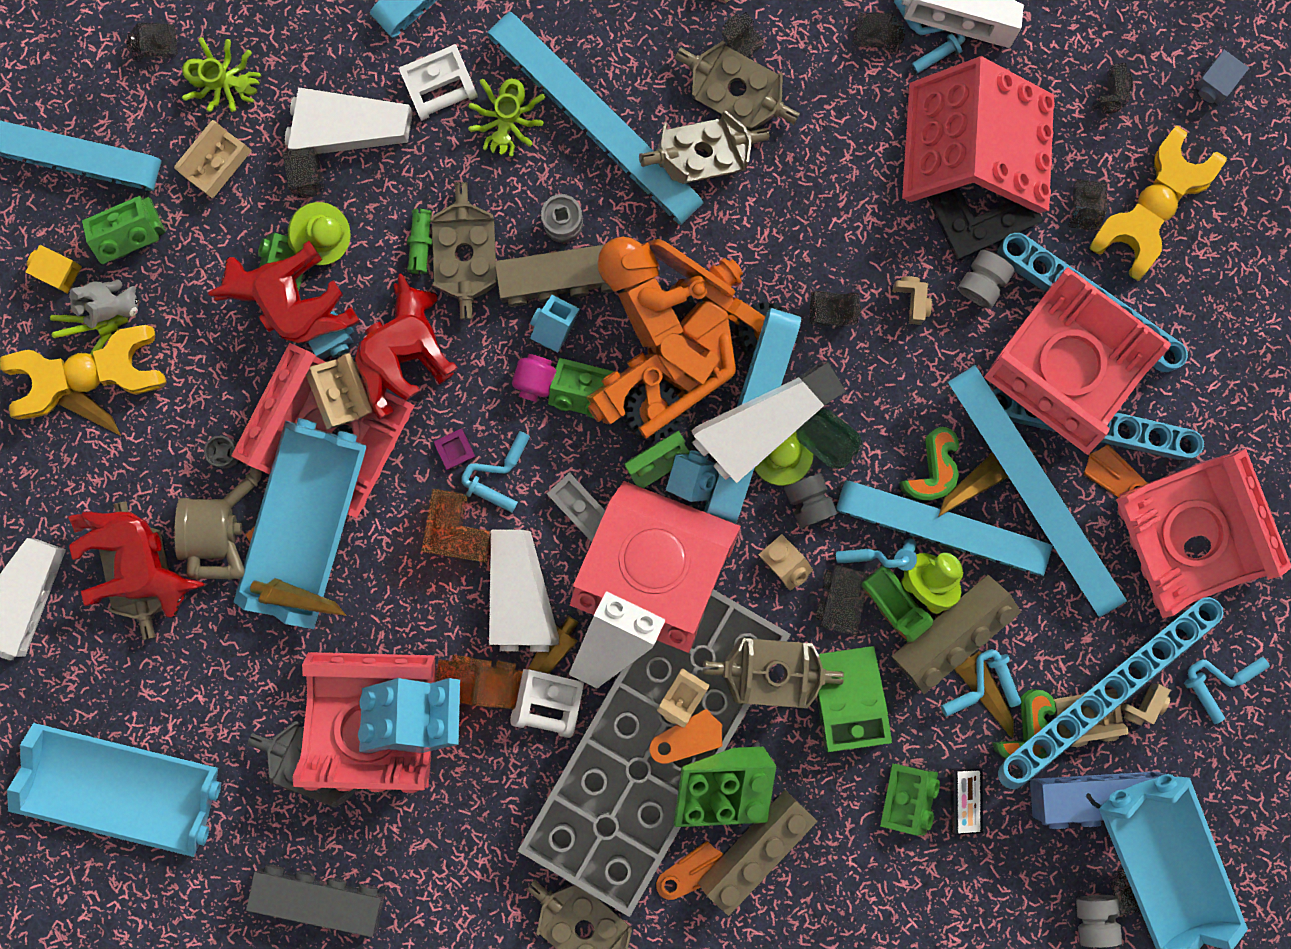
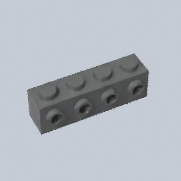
M265 865V868H260L254 872L246 911L373 937L378 931L385 894L379 893L378 888L375 886L360 884L359 888L346 886L347 881L338 878H328L327 882L315 879V874L304 871H297L296 875L283 873L284 868L276 865Z

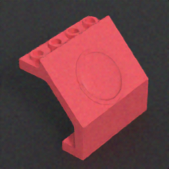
M1067 267L1058 279L1052 283L997 356L984 378L1081 451L1089 455L1108 434L1110 428L1107 425L1145 374L1168 351L1171 343Z
M289 343L231 455L232 457L270 475L285 420L297 423L298 418L306 419L317 423L315 429L332 433L337 428L326 429L306 377L311 366L325 363V361L316 357L315 354ZM361 380L363 388L367 392L365 382ZM387 392L385 393L387 403L393 408V413L379 420L372 408V412L360 420L344 424L352 428L353 434L357 436L356 442L367 446L347 513L354 518H358L362 508L365 506L367 498L380 477L381 471L415 406Z
M1246 449L1203 461L1119 494L1120 497L1116 499L1119 515L1125 521L1130 534V544L1137 552L1141 562V572L1144 578L1148 580L1153 593V603L1159 609L1162 619L1174 616L1189 604L1258 578L1267 576L1269 580L1281 577L1291 569V563ZM1195 536H1205L1211 542L1209 552L1200 558L1188 557L1184 552L1185 543Z
M623 481L606 508L573 584L575 588L570 606L594 615L607 591L665 619L657 641L689 653L725 560L733 552L741 526Z
M308 652L302 664L303 676H306L307 703L300 760L293 774V787H303L309 791L321 788H336L338 791L368 789L371 792L401 790L405 793H415L429 788L431 751L414 753L387 749L374 753L359 752L360 741L358 739V731L361 721L359 701L362 695V688L396 678L426 683L435 682V655Z

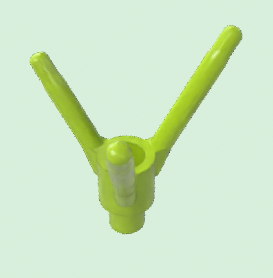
M51 315L50 320L84 323V317L86 316ZM116 315L110 320L98 322L96 327L92 329L84 324L55 331L51 335L53 338L97 329L100 339L90 353L93 355V351L102 349L107 340L112 336V332L119 330L118 326L129 321L126 317Z

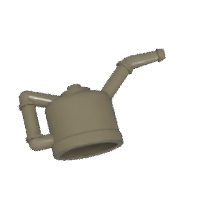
M250 467L249 475L247 474L246 478L223 499L179 498L175 515V552L177 560H187V576L196 580L240 579L244 576L245 570L235 546L237 535H242V523H237L236 515H232V507L251 489L258 486L262 476L261 470ZM226 557L229 564L228 566H201L200 559H222Z

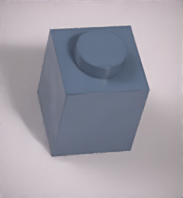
M1224 49L1214 59L1194 87L1199 90L1198 94L1203 100L1209 103L1215 102L1219 105L1232 92L1249 67Z

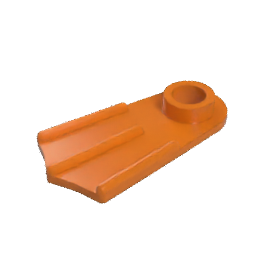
M1107 444L1089 454L1084 475L1118 498L1120 497L1119 494L1132 490L1136 486L1140 487L1147 484L1110 445Z
M705 709L690 717L684 728L677 724L654 737L649 747L650 754L658 763L667 764L723 746L722 723L708 709ZM662 742H666L670 746V751L666 755H661L658 752V746Z
M705 841L658 877L656 882L657 892L664 899L674 900L701 888L698 882L718 862L724 853L714 848L708 841ZM668 880H674L677 884V888L672 892L667 891L664 887L665 882Z

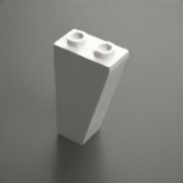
M902 0L901 2L902 5L906 6L904 19L1006 48L1011 47L1022 27L1024 5L1015 0Z
M298 87L297 97H293L291 100L290 114L293 115L292 126L286 129L285 145L288 146V149L294 156H306L408 143L413 112L408 104Z
M798 377L696 426L691 430L696 438L692 443L704 457L708 453L711 454L717 461L713 465L714 468L725 480L731 477L737 483L824 405Z
M491 530L489 645H500V651H519V645H530V652H549V646L559 645V635L531 531Z
M27 538L0 573L1 658L14 660V657L26 656L66 549L38 539Z
M606 591L594 614L569 675L595 688H599L653 648L665 623V619Z

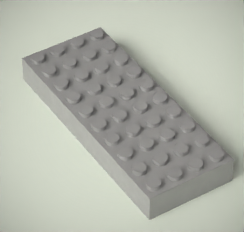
M713 589L689 653L656 640L652 649L620 672L519 847L518 852L630 917L681 828L674 826L681 768L725 751L751 705L734 702L726 680L722 675H704L703 668L715 669V667L703 666L704 661H725L739 638L787 641L791 634ZM683 668L710 685L691 717L708 709L722 723L723 746L681 760L662 764L652 758L649 751L650 743L654 737L677 724H672L665 720L663 715L657 712V709ZM666 742L660 743L658 752L661 755L668 754L670 751L669 744Z

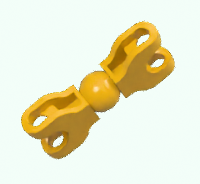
M1179 126L1174 127L1154 156V167L1157 173L1156 179L1151 186L1146 187L1140 193L1137 206L1128 213H1118L1110 216L1089 247L1091 251L1100 255L1112 243L1123 242L1129 244L1135 254V260L1129 270V275L1136 281L1142 279L1162 252V240L1159 235V229L1164 221L1169 220L1175 215L1179 200L1187 194H1197L1205 191L1227 161V157L1219 152H1215L1204 163L1195 165L1187 162L1181 153V146L1187 136V132Z
M142 325L117 330L109 338L107 345L103 349L93 351V355L88 353L74 354L65 362L61 358L54 360L46 359L41 354L32 350H23L0 357V370L5 374H28L32 379V389L29 394L13 401L9 405L10 417L22 420L47 415L56 407L62 396L72 394V390L88 392L95 389L100 383L103 386H120L124 391L135 395L163 388L167 383L163 373L157 370L138 371L132 365V356L136 350L144 345L153 343L155 340L154 328Z

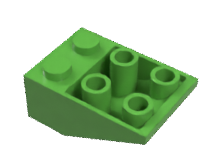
M874 646L820 653L819 657L823 669L827 671H843L844 677H831L844 679L842 685L825 683V685L821 686L817 695L824 749L827 752L892 743L888 712Z
M764 747L731 748L683 766L681 768L674 826L691 827L767 823L776 765Z

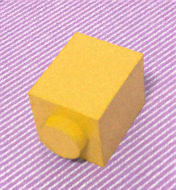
M39 245L38 249L34 250L27 260L28 268L26 273L68 294L82 266Z

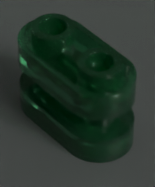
M821 408L796 430L799 442L825 464L834 469L846 467L862 447V440L858 432L826 408Z

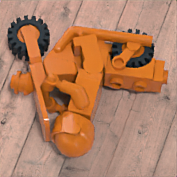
M624 236L611 239L602 247L599 253L598 271L602 279L614 292L624 289V291L618 293L619 298L643 347H647L648 354L645 356L642 352L627 362L629 368L619 374L616 370L602 379L603 386L587 396L591 403L588 406L590 413L597 422L602 420L605 424H612L622 417L623 422L628 425L626 428L638 438L661 440L660 438L669 437L670 432L677 430V422L682 420V417L679 416L734 376L736 365L729 320L737 325L735 326V331H738L739 336L735 338L737 342H741V350L747 351V355L753 357L769 308L783 312L788 310L785 307H779L777 303L769 302L753 304L750 307L742 300L733 298L736 291L732 286H739L742 283L740 277L743 275L740 266L733 259L729 261L726 258H722L718 266L712 265L708 271L661 239L651 240L644 244ZM656 257L686 277V279L678 280L668 291L662 290L654 278L660 275L658 269L660 265ZM689 296L703 300L697 303L684 319L679 322L672 306L687 301ZM666 380L681 391L674 395L673 389L665 387L660 382Z

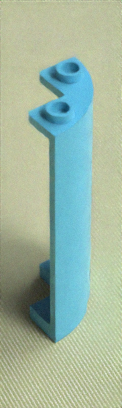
M298 418L297 423L285 420L244 563L245 573L240 578L234 603L246 611L273 615L284 624L314 629L319 612L260 603L258 600L260 595L252 593L250 586L255 580L268 584L272 579L276 578L324 597L367 446L356 442L357 436L354 434L339 431L338 435L315 429L317 424L315 422Z
M36 723L32 724L21 742V768L7 789L8 812L191 857L195 856L199 845H205L209 834V827L206 824L212 800H217L221 790V782L217 781L218 768Z
M1164 774L1156 779L1140 782L1124 790L1113 792L1109 800L1099 808V811L1155 948L1200 949L1203 944L1221 949H1234L1248 928L1190 778Z

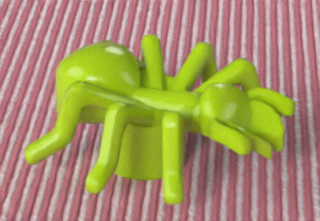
M200 37L198 41L207 59L193 58L187 60L182 67V72L191 85L204 88L200 92L192 91L182 96V99L184 101L192 98L202 99L210 90H215L214 99L209 102L206 108L207 112H211L214 107L219 105L221 88H224L230 111L235 112L236 104L230 91L231 87H235L243 101L254 103V99L244 96V93L249 96L257 93V89L250 85H259L260 83L257 79L249 77L260 78L261 74L248 72L245 75L234 76V74L246 68L247 59L251 56L252 52L246 50L241 57V63L226 72L231 62V41L229 39L225 40V59L223 64H221L218 60L214 59L204 38Z
M511 78L502 83L499 97L496 99L485 79H481L480 84L489 100L495 106V111L485 110L474 103H469L468 107L477 111L482 116L497 117L498 119L483 126H469V132H486L497 126L498 131L485 139L483 150H487L489 142L492 141L490 145L492 153H495L496 148L500 146V155L507 152L509 144V156L513 157L515 145L508 134L510 129L521 142L531 147L533 145L532 141L525 137L513 123L516 122L530 128L543 126L544 122L542 120L528 121L519 117L520 114L531 111L536 104L544 100V94H540L532 99L528 105L521 107L525 100V89L519 80Z

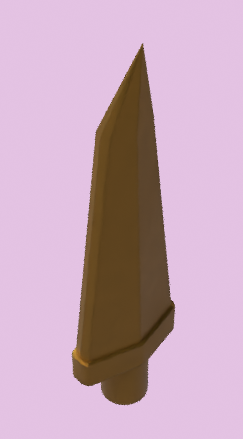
M72 390V394L62 396L57 404L121 436L113 417L84 392Z
M993 452L944 498L939 516L1009 478Z
M274 578L268 584L255 580L250 586V591L259 594L258 600L263 604L347 616L336 602L283 582L280 579Z
M568 615L560 628L556 626L559 635V645L549 646V652H536L528 669L550 674L577 643V640L571 636V633L579 622ZM520 685L508 707L517 703Z
M980 650L970 655L961 665L954 669L973 692H977L976 659L981 654ZM984 661V695L979 700L1007 734L1013 738L1014 719Z

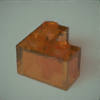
M432 489L421 552L488 563L491 548V531L463 526L467 495Z
M452 654V660L439 659L435 682L448 678L460 680V703L514 709L517 703L523 671L515 669L516 663L497 661V665L494 667L491 666V660L473 658L471 663V657Z

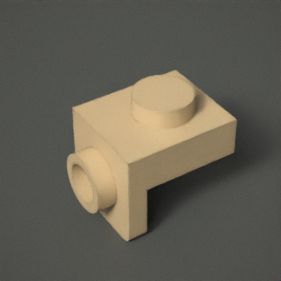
M904 276L901 277V281L897 280L893 284L892 292L911 293L909 324L921 325L925 321V317H930L932 299L927 298L928 283L920 282L918 277Z
M783 534L758 554L789 590L803 584L813 571L806 558Z
M682 668L661 701L657 712L662 714L668 722L678 724L684 728L710 685Z
M1151 683L1139 709L1129 704H1121V710L1126 712L1124 718L1139 726H1142L1143 722L1155 724L1158 715H1163L1169 706L1170 698H1168L1171 690L1160 684Z

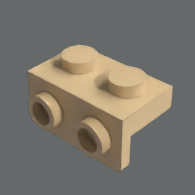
M212 120L176 163L174 168L213 199L252 150Z
M350 353L344 354L336 360L309 368L306 377L327 430L360 420L372 412L368 393L363 388L357 365Z
M1115 689L1105 690L1107 696L1118 699V693ZM1084 694L1054 699L1056 707L1055 718ZM1121 705L1071 747L1085 746L1088 744V741L1098 739L1106 742L1119 739V736L1127 735L1128 727L1122 720ZM1081 706V712L1086 718H1094V712L1090 707ZM1063 725L1057 726V732L1062 738L1067 739L1071 737L1067 727Z

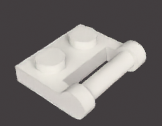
M456 44L399 68L421 121L430 118L429 114L467 98L473 100L478 97ZM461 79L463 87L423 103L421 95Z
M523 669L516 707L513 709L510 718L511 725L519 728L530 726L558 732L559 736L570 738L575 731L584 682ZM534 704L564 711L561 720L531 714L529 713L530 706Z

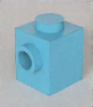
M551 295L543 309L538 308L533 315L530 325L534 326L530 339L558 353L568 338L580 309Z
M335 311L331 312V314L338 315ZM349 327L339 332L323 334L308 341L316 357L323 360L331 355L332 358H336L349 350L348 345L354 343L350 336L354 330L352 327Z
M691 450L689 454L676 455L666 491L690 502L708 500L711 489L716 483L717 470L713 466L716 463L707 460L708 455L704 457L699 451Z

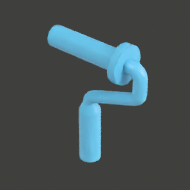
M894 0V3L904 17L906 6L901 4L902 0ZM906 20L909 27L919 35L944 31L931 26L922 28L921 23ZM952 33L948 35L947 42L911 63L916 73L922 72L954 51L957 55L962 52L960 45L965 41V36L956 34L958 36L956 38Z
M518 432L504 460V467L476 463L469 464L461 478L462 484L469 489L466 496L470 497L473 493L513 513L518 503L517 501L479 483V477L475 476L473 482L469 478L474 470L501 474L510 472L516 466L530 436L524 432Z
M911 538L906 539L903 548L895 554L894 560H888L881 551H874L872 549L837 551L836 560L838 564L867 562L878 558L886 568L898 567L901 570L908 571L914 568L917 563L915 553L916 541Z
M994 649L979 654L976 659L977 692H969L941 705L943 714L946 717L976 704L983 697V662L991 657L993 658L987 662L989 668H995L1009 707L1020 705L1022 702L1006 664L1010 661L1007 654L1000 655Z
M1261 657L1234 674L1233 678L1230 679L1209 661L1202 659L1189 667V679L1184 684L1186 688H1193L1212 722L1218 724L1225 717L1203 682L1206 679L1205 674H1196V672L1205 667L1227 686L1235 687L1248 682L1268 669L1270 665L1264 657Z

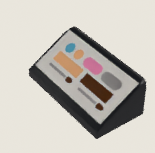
M950 768L951 833L954 835L983 833V769Z

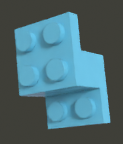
M396 678L362 688V695L359 701L361 708V721L358 731V739L360 741L359 752L374 753L391 749L424 753L459 745L460 680L448 678L433 683Z

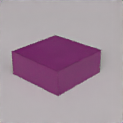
M462 428L434 441L447 471L476 458Z

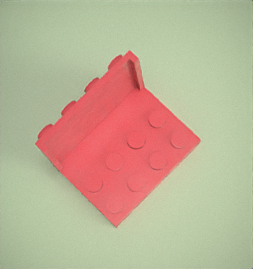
M982 56L910 82L902 199L913 202L975 183L1037 213L1049 211L1053 110L1055 106L1054 94Z

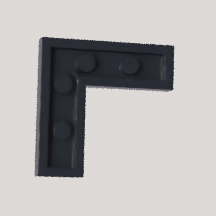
M959 187L926 197L956 261L1003 241L1009 234L1021 233L1044 221L1040 213L1013 201L974 218Z

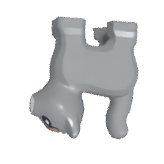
M120 280L104 283L90 282L83 287L72 288L69 295L71 310L78 317L87 310L89 315L84 317V323L91 329L96 327L98 322L110 320L116 315L126 318L132 317L137 314L139 300L135 295L136 287L131 286L118 296L112 293L122 288L123 285Z

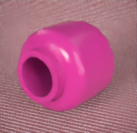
M528 354L527 358L519 359L512 379V386L520 391L519 397L537 402L538 396L548 397L550 395L551 382L556 375V369L551 366V360L533 354Z

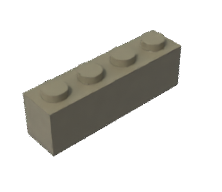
M604 245L495 261L502 303L508 302L510 307L527 304V299L539 298L540 302H547L551 295L558 297L559 294L570 293V297H582L589 294L588 290L601 288L603 293L614 292L602 279L598 271V257Z
M987 575L964 594L951 609L945 610L933 621V626L914 642H907L892 655V658L906 677L925 694L932 687L939 684L944 677L961 665L982 645H985L1002 628L1010 624L1021 611L1011 594L992 577Z
M784 790L770 805L767 823H753L698 882L699 886L710 900L730 916L818 821L793 796Z

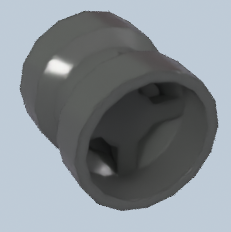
M220 435L214 436L206 442L204 456L211 465L222 469H230L240 462L231 456L237 445L235 440Z

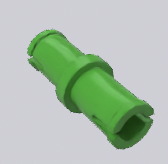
M413 209L411 236L407 237V245L410 246L407 272L419 274V271H421L420 274H427L428 248L432 246V239L429 238L432 212L420 209V213H418V209Z

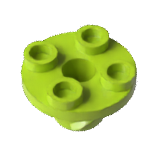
M324 202L306 204L293 214L289 222L288 245L297 254L303 249V244L310 241L322 258V261L315 265L333 263L344 255L349 246L351 237L349 223L344 214L331 204Z
M800 428L797 429L754 468L755 472L761 479L771 485L786 486L799 481L807 474L812 465L813 447L810 439Z
M928 553L916 554L917 563L915 567L908 571L904 570V577L902 578L904 589L913 593L932 613L939 614L944 610L951 609L958 603L961 597L960 580L963 577V569L960 561L949 553H941L937 557Z

